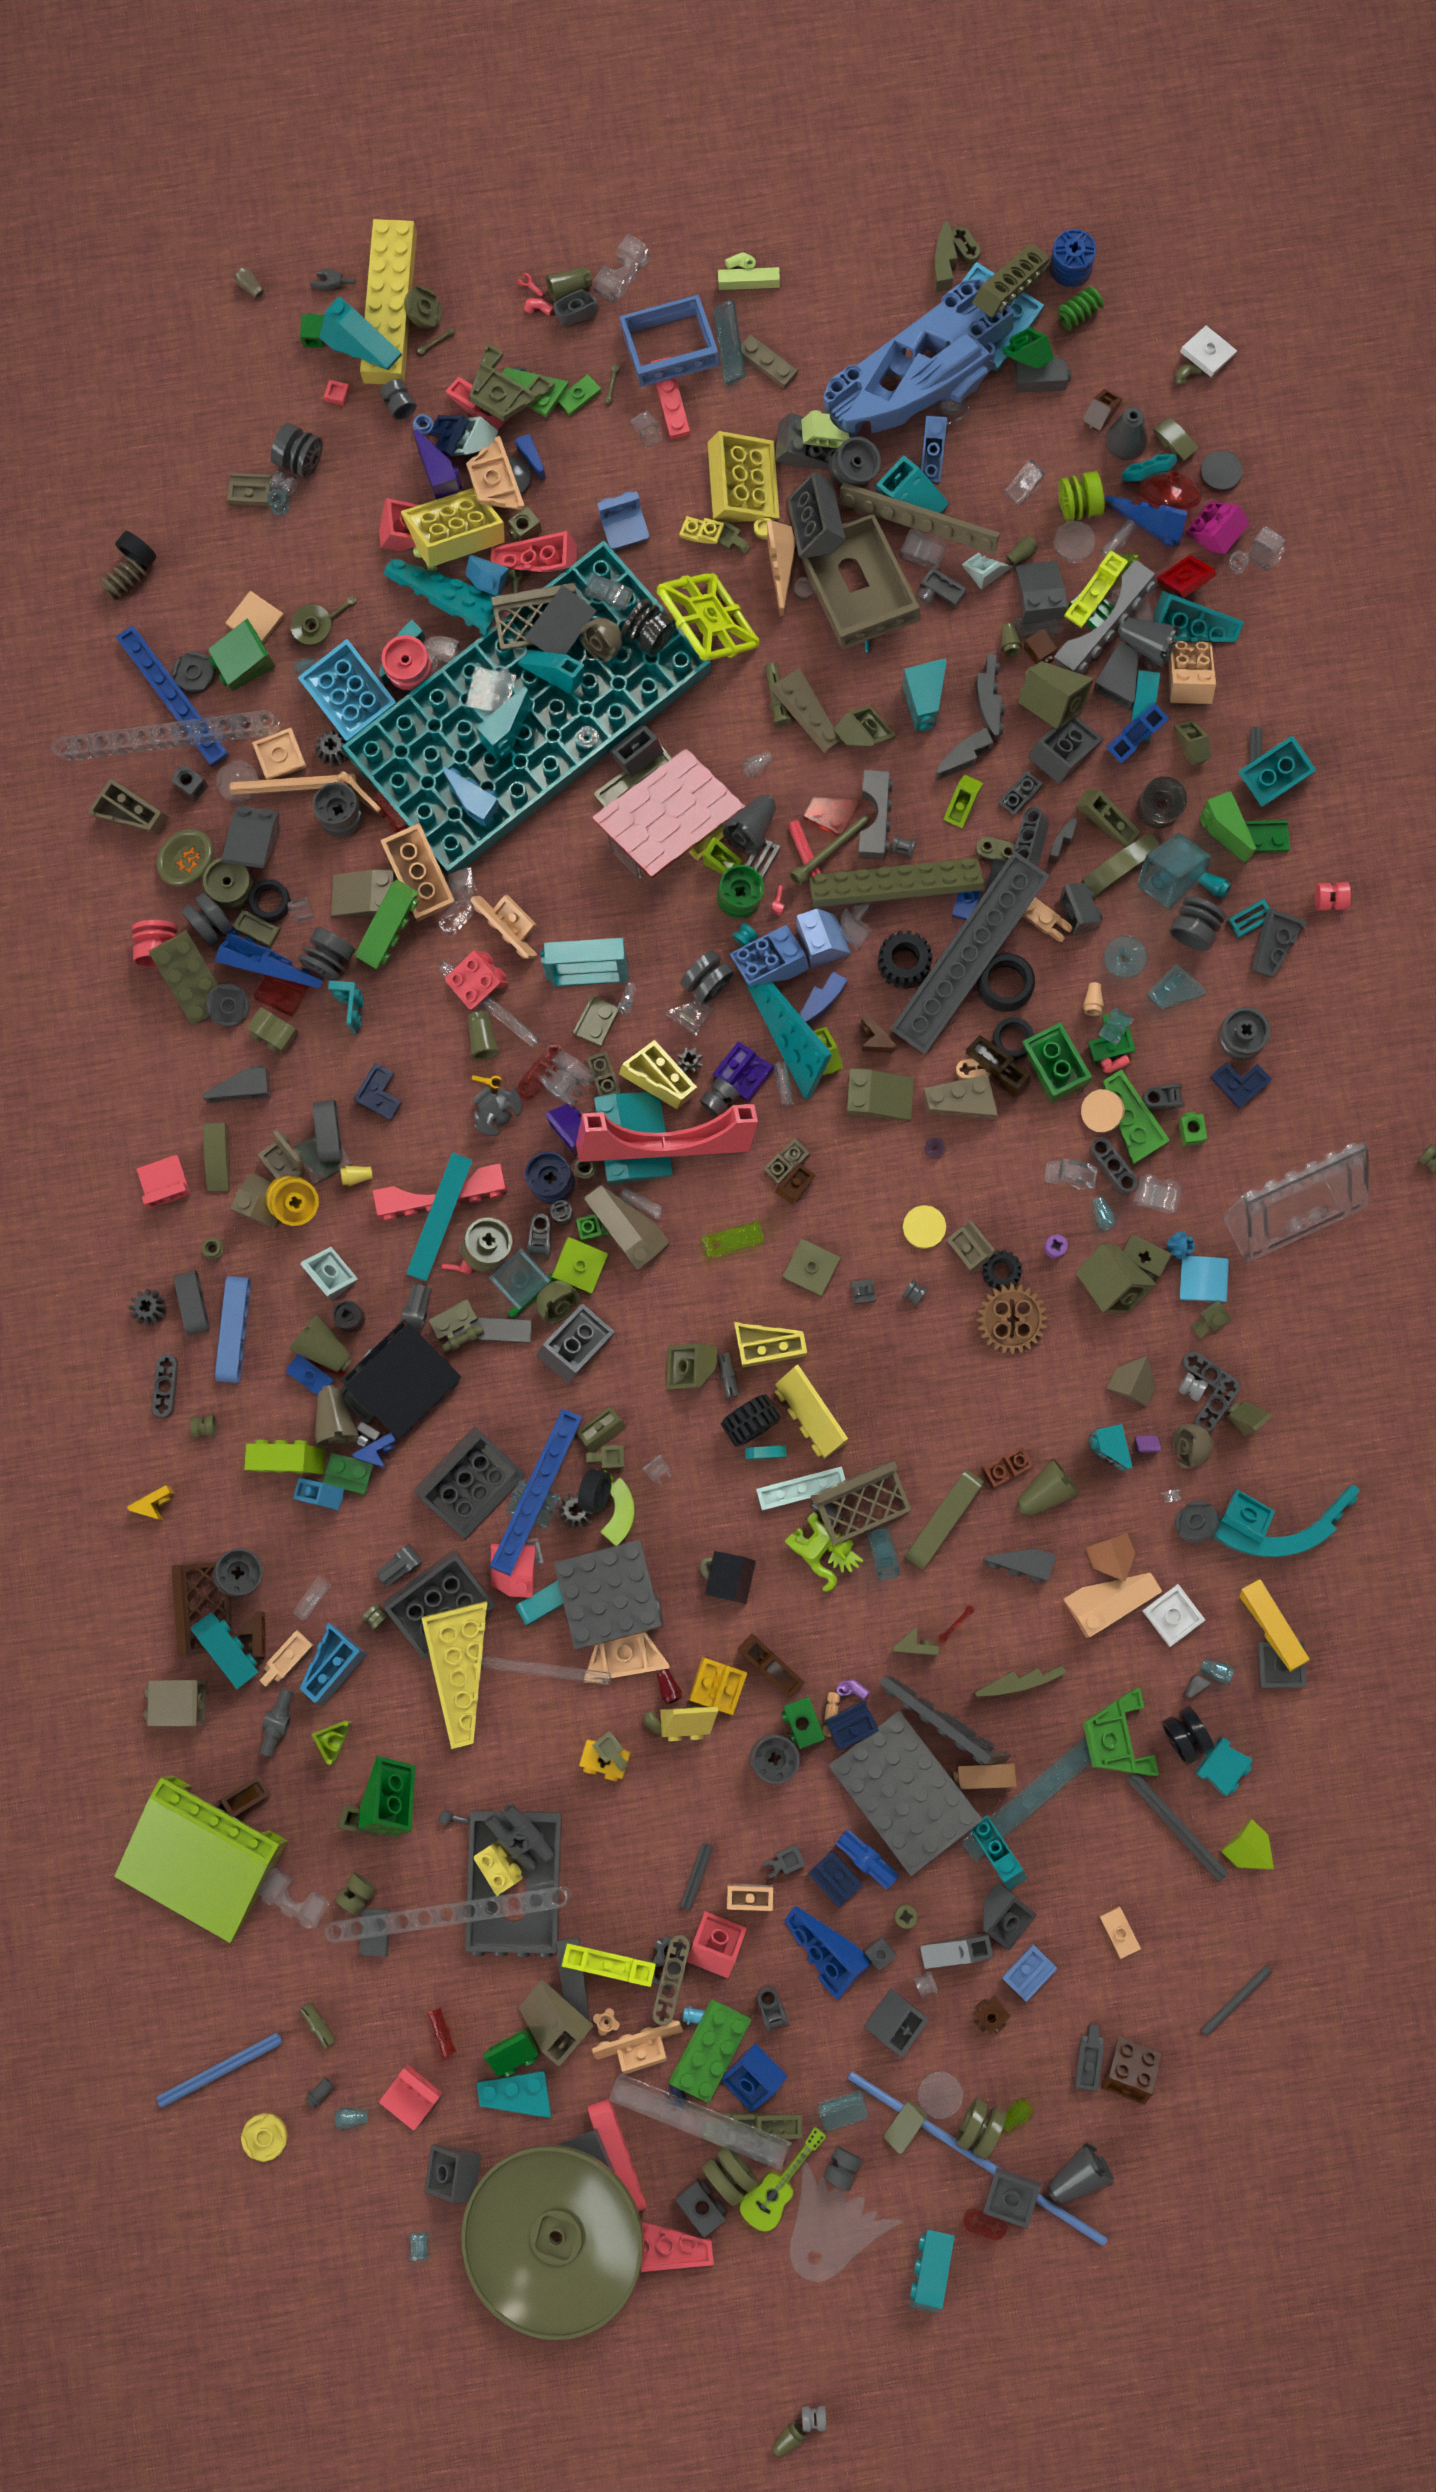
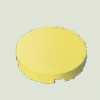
M922 1205L915 1207L904 1218V1237L916 1248H933L945 1236V1218L939 1210L932 1206Z
M262 2113L255 2115L246 2123L243 2129L241 2142L244 2151L252 2159L262 2162L273 2160L282 2153L287 2144L288 2133L286 2125L274 2114Z

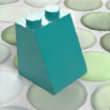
M946 659L904 669L902 686L915 731H928L936 726Z

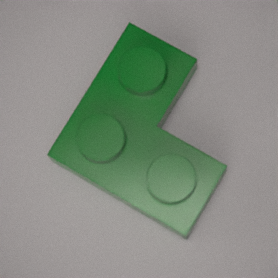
M1123 1010L1103 1015L1102 1021L1107 1036L1088 1041L1087 1043L1093 1064L1101 1062L1105 1058L1112 1059L1136 1051Z

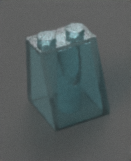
M1179 832L1146 855L1137 886L1170 909L1207 871L1212 855Z

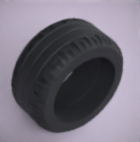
M1001 953L993 956L977 981L978 992L983 1002L990 1008L1001 1012L1015 1011L1024 1006L1030 999L1035 987V975L1030 964L1024 958L1012 953ZM1001 967L1016 970L1023 978V991L1012 998H1003L996 995L988 984L990 973Z

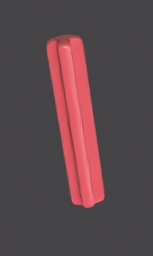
M795 820L788 824V828L805 866L814 856L799 821ZM818 866L809 873L811 878H814L816 874H820Z

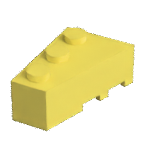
M655 1040L623 1063L619 1075L676 1109L691 1099L697 1089L696 1085Z

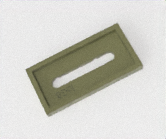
M662 745L661 747L664 752L634 777L631 778L623 771L593 793L603 808L672 759Z

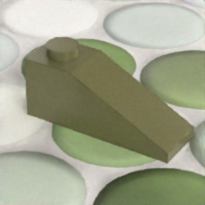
M1100 789L1086 790L1075 804V807L1090 822L1125 848L1132 844L1140 834L1136 826Z
M1237 1401L1228 1409L1230 1414L1226 1416V1419L1245 1437L1259 1429L1272 1415L1247 1401L1241 1404Z

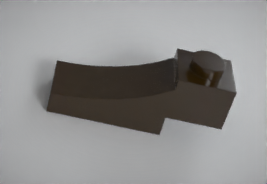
M981 1035L966 1049V1054L983 1066L998 1081L999 1086L1013 1096L1017 1097L1030 1084L1031 1074L1013 1063L1014 1058Z

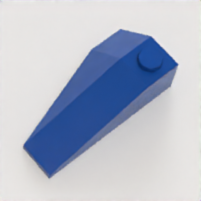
M1112 496L1105 497L1106 506L1157 540L1162 541L1163 545L1168 547L1180 546L1187 523L1188 511L1160 505V508L1156 509L1147 502L1134 505V502L1129 499Z
M797 1906L792 1908L784 1920L797 1943L801 1946L803 1945L809 1954L807 1957L809 1963H814L821 1974L818 1976L821 1983L837 2000L864 1975L873 1963L857 1945Z

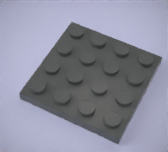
M641 1540L554 1563L575 1650L662 1627Z

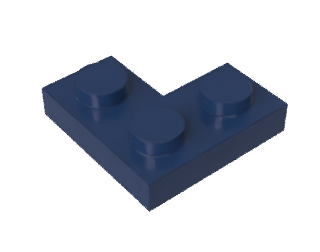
M438 415L429 432L435 438H439L435 447L445 456H451L455 452L456 445L464 434L469 420L464 415Z
M1226 1062L1210 1076L1211 1080L1238 1109L1272 1081L1270 1076L1258 1064L1241 1077Z
M374 1063L353 1100L392 1121L402 1102L387 1094L385 1090L395 1074Z

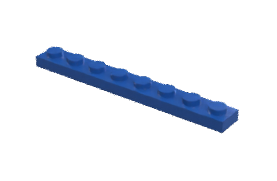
M132 625L117 635L116 638L211 767L228 757V752L135 627Z
M565 1409L561 1410L494 1555L490 1568L511 1576L580 1426L582 1416Z

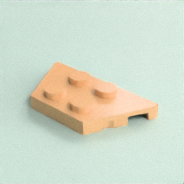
M497 436L490 446L484 447L476 457H473L466 463L479 504L523 510L525 508L501 437Z
M643 1632L595 1645L584 1681L586 1683L668 1669L670 1665L648 1634Z

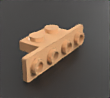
M504 895L494 908L481 896H472L470 901L474 904V909L488 919L490 926L498 929L503 934L502 938L509 944H512L522 958L533 959L538 955L524 941L537 924L508 895Z
M672 2020L667 2025L642 2029L640 2033L635 2035H623L619 2037V2040L613 2042H601L597 2047L592 2048V2052L596 2060L618 2053L621 2069L625 2075L668 2061L662 2039L682 2033L683 2028L680 2021Z

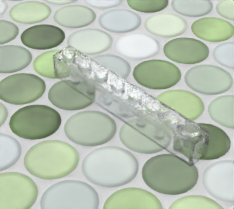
M623 2074L616 2078L609 2097L611 2102L779 2170L784 2167L792 2142Z

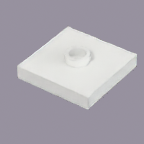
M1205 326L1182 346L1180 352L1212 377L1235 356L1237 350L1208 326Z
M1179 1584L1142 1610L1169 1647L1205 1621Z

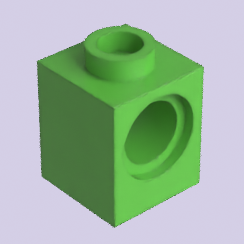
M1196 1112L1183 1114V1117L1178 1121L1183 1147L1205 1143L1208 1137L1203 1114L1196 1115ZM1194 1124L1197 1127V1132H1190L1187 1125Z

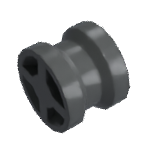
M913 1279L901 1298L909 1299L914 1306H917L928 1288L919 1286L917 1281Z

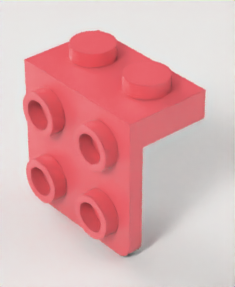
M473 950L445 979L469 1009H475L496 988L504 989L509 984L505 979L507 976L504 971L499 967H495L492 963L493 958L485 951Z

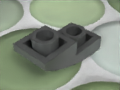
M1026 770L998 803L1015 816L1043 784Z

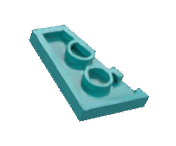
M545 2070L512 2075L506 2078L500 2077L477 2081L479 2104L481 2107L547 2118L552 2117Z

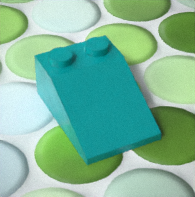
M523 687L476 727L480 742L496 760L506 757L511 752V748H513L531 708V700L526 687Z
M1292 735L1238 771L1259 805L1263 807L1313 775L1316 769Z

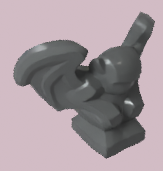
M486 1086L472 1099V1102L480 1108V1111L474 1112L477 1125L474 1124V1127L487 1136H498L500 1134V1131L493 1126L494 1121L499 1128L508 1123L512 1114L506 1111V1109L511 1108L517 1117L522 1112V1101L515 1089H512V1092L498 1089V1094L496 1095L491 1093V1090Z

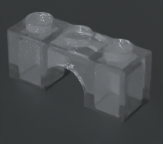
M627 234L616 248L617 260L624 264L623 267L611 269L604 265L593 279L594 291L612 303H615L618 298L624 295L628 284L634 282L640 268L645 267L649 261L648 246L630 234Z
M277 1868L271 1869L257 1893L262 1896L261 1900L270 1906L273 1904L281 1908L280 1912L290 1918L295 1916L300 1919L299 1923L307 1929L319 1927L333 1902L315 1891L309 1893L304 1902H295L289 1893L290 1886L295 1879Z

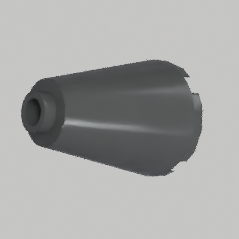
M1135 407L1126 409L1107 431L1106 446L1111 454L1119 456L1120 459L1129 460L1140 456L1147 445L1148 438L1144 415L1140 409Z
M1128 618L1127 621L1123 620L1121 622L1118 632L1121 633V639L1156 665L1163 667V663L1166 664L1175 647L1176 642H1174L1175 639L1173 638L1174 635L1179 636L1180 627Z
M760 795L726 820L722 825L724 827L722 833L727 841L735 848L739 846L744 848V853H755L776 810L774 799L768 795Z
M1086 2142L1049 2182L1050 2188L1048 2192L1055 2202L1065 2203L1114 2184V2181H1112L1114 2176L1103 2156L1099 2157L1094 2153L1097 2148L1092 2143Z

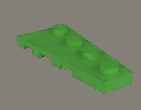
M1122 1069L1102 1082L1105 1090L1116 1093L1123 1101L1125 1107L1124 1118L1118 1127L1132 1165L1170 1141Z

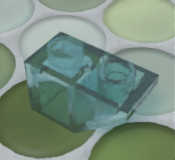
M888 1527L867 1531V1538L878 1579L883 1580L899 1576L900 1570L897 1555Z

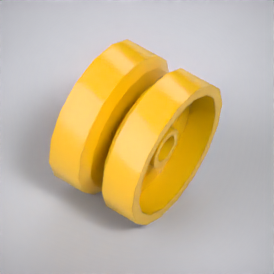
M282 1175L275 1179L269 1185L265 1195L266 1206L269 1212L282 1223L290 1226L303 1225L310 1221L316 1214L319 1206L318 1194L315 1188L306 1180L295 1175Z

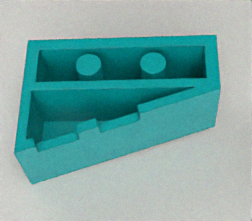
M211 1612L190 1628L236 1689L258 1673L254 1667L258 1663L250 1653L247 1656L243 1653L241 1649L244 1648V1645L237 1636L233 1639L228 1632L231 1631V1628L224 1619L219 1622Z
M928 2229L924 2232V2235H920L918 2249L921 2252L919 2259L915 2261L914 2273L916 2277L910 2289L909 2297L911 2301L909 2307L936 2314L943 2309L954 2243L953 2235Z

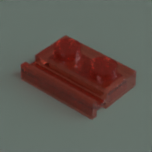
M381 792L373 796L376 804L381 808L378 812L383 819L385 817L388 818L391 822L389 826L395 834L408 828L406 822Z

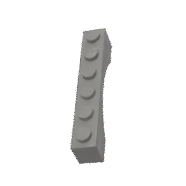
M1135 560L1122 575L1120 596L1108 618L1090 633L1068 640L1054 656L1056 665L1083 674L1089 666L1088 663L1093 658L1099 656L1103 645L1113 639L1116 634L1115 631L1119 628L1123 620L1127 621L1129 614L1134 609L1136 610L1140 607L1144 596L1154 590L1156 587L1155 573Z

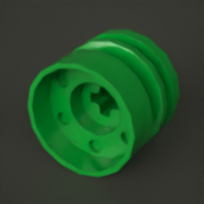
M736 865L725 871L717 890V902L720 909L732 918L743 919L751 916L758 909L764 893V881L761 874L748 865ZM742 893L743 896L736 897V894Z

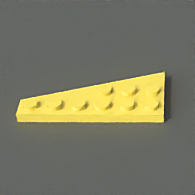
M487 1601L421 1617L451 1749L474 1743Z

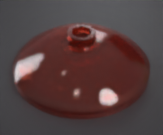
M1174 471L1151 474L1141 481L1139 492L1143 498L1157 506L1164 505L1177 509H1189L1197 506L1202 498V491L1194 481Z

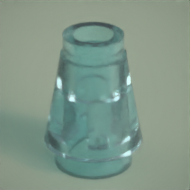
M1098 1197L1092 1200L1096 1226L1101 1231L1116 1226L1115 1220L1117 1217L1105 1198Z
M1204 1659L1200 1671L1222 1685L1224 1683L1229 1685L1236 1668L1231 1667V1664Z
M340 2107V2110H335V2129L343 2131L368 2124L367 2109Z

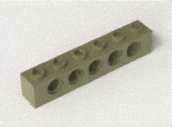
M1030 243L980 287L972 303L990 317H994L998 312L1002 313L1007 305L1010 306L1015 298L1018 299L1024 290L1027 291L1032 283L1035 284L1040 276H1044L1049 268L1047 263L1051 257L1033 243Z

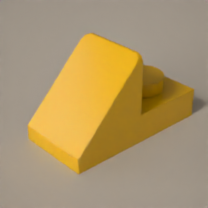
M165 1485L127 1506L129 1511L163 1520L156 1504L159 1506L166 1504L175 1493L171 1486Z

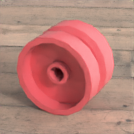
M402 635L393 638L384 647L381 657L383 668L394 686L402 690H414L431 676V659L426 647L419 639L413 636Z

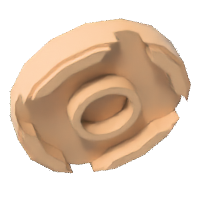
M1099 1089L1091 1092L1084 1099L1081 1106L1083 1122L1088 1128L1096 1132L1107 1133L1115 1130L1124 1118L1125 1107L1123 1101L1116 1093L1110 1090Z

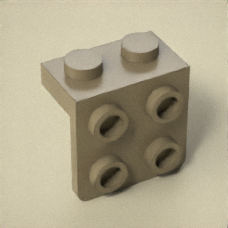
M276 1129L273 1130L274 1143L257 1155L275 1179L282 1175L302 1177L305 1175L303 1168L305 1164L302 1161L301 1153L296 1148L292 1150L288 1144L290 1141L283 1132L279 1134Z

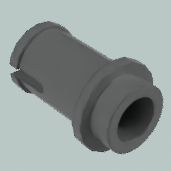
M324 2077L312 2092L307 2093L308 2096L305 2099L313 2108L322 2105L321 2101L335 2087L329 2079Z

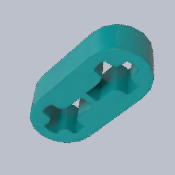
M786 1446L745 1448V1460L787 1458Z

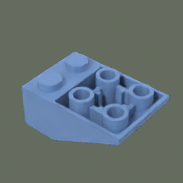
M787 925L730 953L732 960L749 986L791 979L809 970L806 955Z

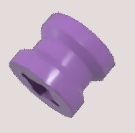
M1058 1234L1050 1236L1044 1246L1047 1256L1054 1259L1063 1256L1068 1247L1067 1240Z

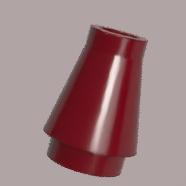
M669 1669L658 1672L656 1675L658 1677L661 1700H664L665 1704H671L682 1698V1690L672 1677Z

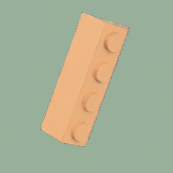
M420 823L380 840L398 880L420 892L416 898L419 902L413 911L417 922L440 912L455 902Z

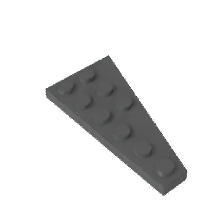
M884 1676L880 1684L885 1687L884 1691L887 1694L900 1698L902 1700L901 1704L911 1711L913 1709L920 1714L919 1718L938 1727L937 1732L946 1738L951 1737L955 1740L954 1744L963 1751L968 1750L972 1753V1758L979 1764L1006 1763L1011 1755L1006 1751L999 1753L993 1749L994 1743L988 1739L975 1737L976 1732L947 1712L944 1711L943 1713L934 1710V1704L929 1700H925L922 1697L916 1698L917 1693L893 1676Z

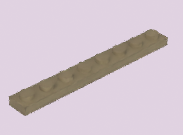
M845 482L841 486L840 505L871 515L874 514L877 517L993 555L997 551L1000 537L999 532Z

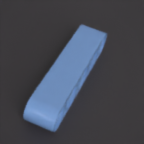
M227 1276L215 1371L216 1382L239 1383L241 1379L251 1280L248 1277Z

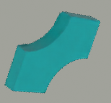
M1176 454L1155 455L1147 461L1130 464L1122 473V480L1142 481L1151 474L1169 471L1177 462Z

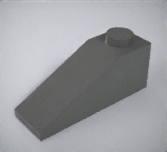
M261 1065L250 1066V1069L242 1070L203 1093L202 1097L207 1103L270 1098V1072Z

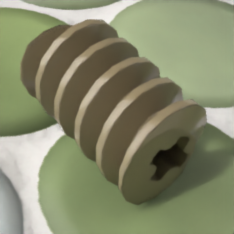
M126 557L127 565L123 562L119 563L121 570L113 567L114 575L107 572L106 577L108 580L102 577L99 579L103 589L114 601V594L122 597L120 589L128 592L127 584L132 587L135 586L133 579L141 581L140 573L147 576L135 559Z

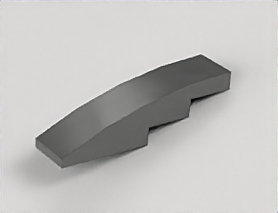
M580 1938L557 1940L563 1998L590 2022L584 1972L562 1967L566 1944L580 1946Z

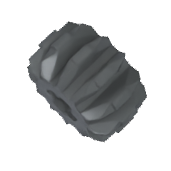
M331 729L330 734L327 735L323 731V738L317 737L316 741L319 744L314 745V749L317 751V758L322 759L323 764L329 762L333 767L335 761L342 765L341 758L348 759L347 754L342 748L347 743L340 732L335 734L334 730Z
M146 1289L144 1294L141 1291H137L139 1298H131L135 1305L129 1306V1309L134 1311L130 1316L133 1319L137 1318L136 1322L138 1324L144 1322L146 1326H150L151 1320L158 1324L159 1320L157 1317H165L161 1313V1310L167 1309V1306L162 1304L165 1298L159 1297V1292L156 1290L152 1294L150 1289ZM147 1303L150 1304V1306H149L150 1311H148V1312L145 1310V1309L147 1308V1307H146V1304H147Z
M569 1492L570 1500L567 1501L562 1497L561 1501L566 1505H558L557 1509L565 1511L560 1513L558 1517L560 1519L567 1517L563 1522L565 1526L572 1521V1529L576 1528L577 1522L580 1528H584L582 1520L585 1519L586 1522L591 1523L592 1521L587 1517V1514L595 1515V1513L582 1510L581 1513H577V1516H573L574 1513L571 1512V1508H575L576 1504H578V1492L575 1499L573 1494Z

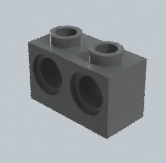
M667 1934L664 1939L659 1937L654 1951L657 1952L654 1960L650 1958L648 1962L656 1964L655 1968L658 1966L664 1967L667 1956L664 1948L670 1944L673 1938ZM681 1941L674 1942L673 1945L677 1947V1954L673 1957L684 1960V1956H680L682 1948H686V1945ZM674 1961L669 1963L668 1971L673 1975L678 1974L681 1968L680 1964ZM654 1972L652 1982L660 1985L661 1978L657 1977ZM667 1984L663 1988L670 1991L672 1985Z

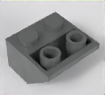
M641 724L608 750V754L631 778L664 752L658 738L645 725Z
M890 1988L864 2027L903 2058L929 2021V2017Z

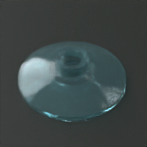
M1120 936L1110 941L1104 951V962L1112 974L1121 978H1130L1139 974L1145 967L1147 952L1144 945L1136 938ZM1121 956H1126L1128 961H1121Z

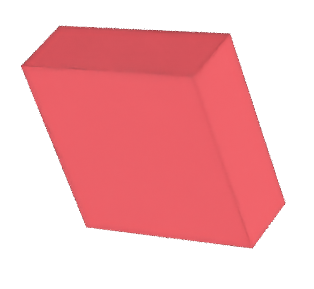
M329 379L323 397L324 401L344 406L350 389L349 384Z

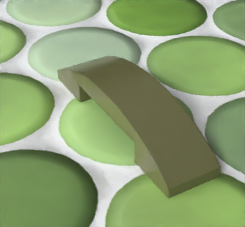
M1150 833L1105 861L1087 875L1082 882L1087 884L1088 889H1092L1096 897L1111 887L1118 879L1143 862H1148L1164 849L1153 834Z

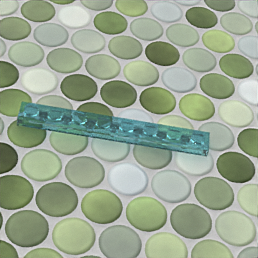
M1086 1736L990 1817L1002 1838L1091 1763ZM970 1834L961 1842L962 1846L975 1861L985 1854L973 1834Z

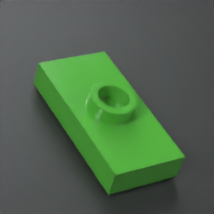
M587 374L564 392L557 403L570 417L600 394L601 388Z

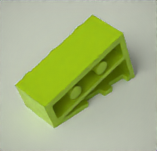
M255 1440V1444L246 1443L244 1470L324 1475L326 1448L307 1445L308 1441L294 1440V1444H288L286 1440H275L274 1444H268V1440Z

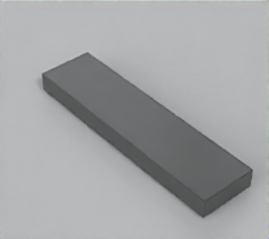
M478 1318V1320L470 1323L472 1328L481 1324L484 1330L475 1340L531 1343L532 1321ZM463 1327L453 1334L456 1338L467 1331Z

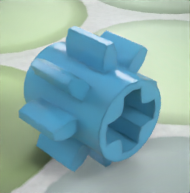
M1176 1232V1235H1171V1238L1168 1240L1167 1249L1171 1255H1176V1259H1186V1256H1191V1253L1194 1251L1195 1243L1191 1236H1186V1232Z

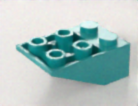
M904 455L876 484V493L940 514L949 506V502L922 470Z

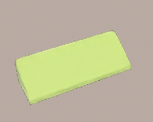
M779 267L718 270L719 290L780 288Z

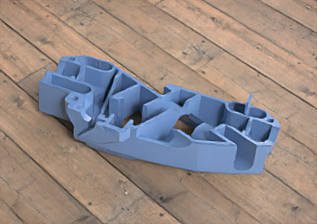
M975 279L961 282L943 296L942 302L873 354L858 365H850L834 376L828 382L823 396L825 414H830L831 421L836 424L838 429L849 433L850 438L857 436L865 421L871 422L872 434L900 426L917 412L926 409L940 400L945 402L952 399L961 403L964 398L977 391L979 384L987 373L996 367L994 362L995 346L993 344L1013 330L1014 311L1007 305L1002 313L998 312L994 317H990L972 303L980 287L986 281L984 279ZM906 348L912 352L913 358L905 356L907 353ZM926 349L937 353L933 358L923 354ZM885 375L902 378L894 391H888L880 385Z

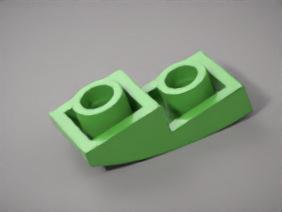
M595 1214L576 1219L582 1241L610 1235Z

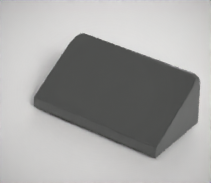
M380 1908L363 1909L360 1955L388 1957L391 1910Z

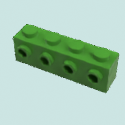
M398 879L390 885L354 956L375 969L381 964L385 965L391 956L388 953L391 946L395 947L400 939L398 935L400 929H404L409 922L407 917L409 912H413L419 902L416 898L420 892Z

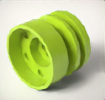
M1097 471L1081 474L1080 484L1075 475L1070 476L1069 480L1067 477L1059 479V504L1066 522L1074 521V518L1077 520L1082 519L1083 509L1088 518L1104 514V493Z

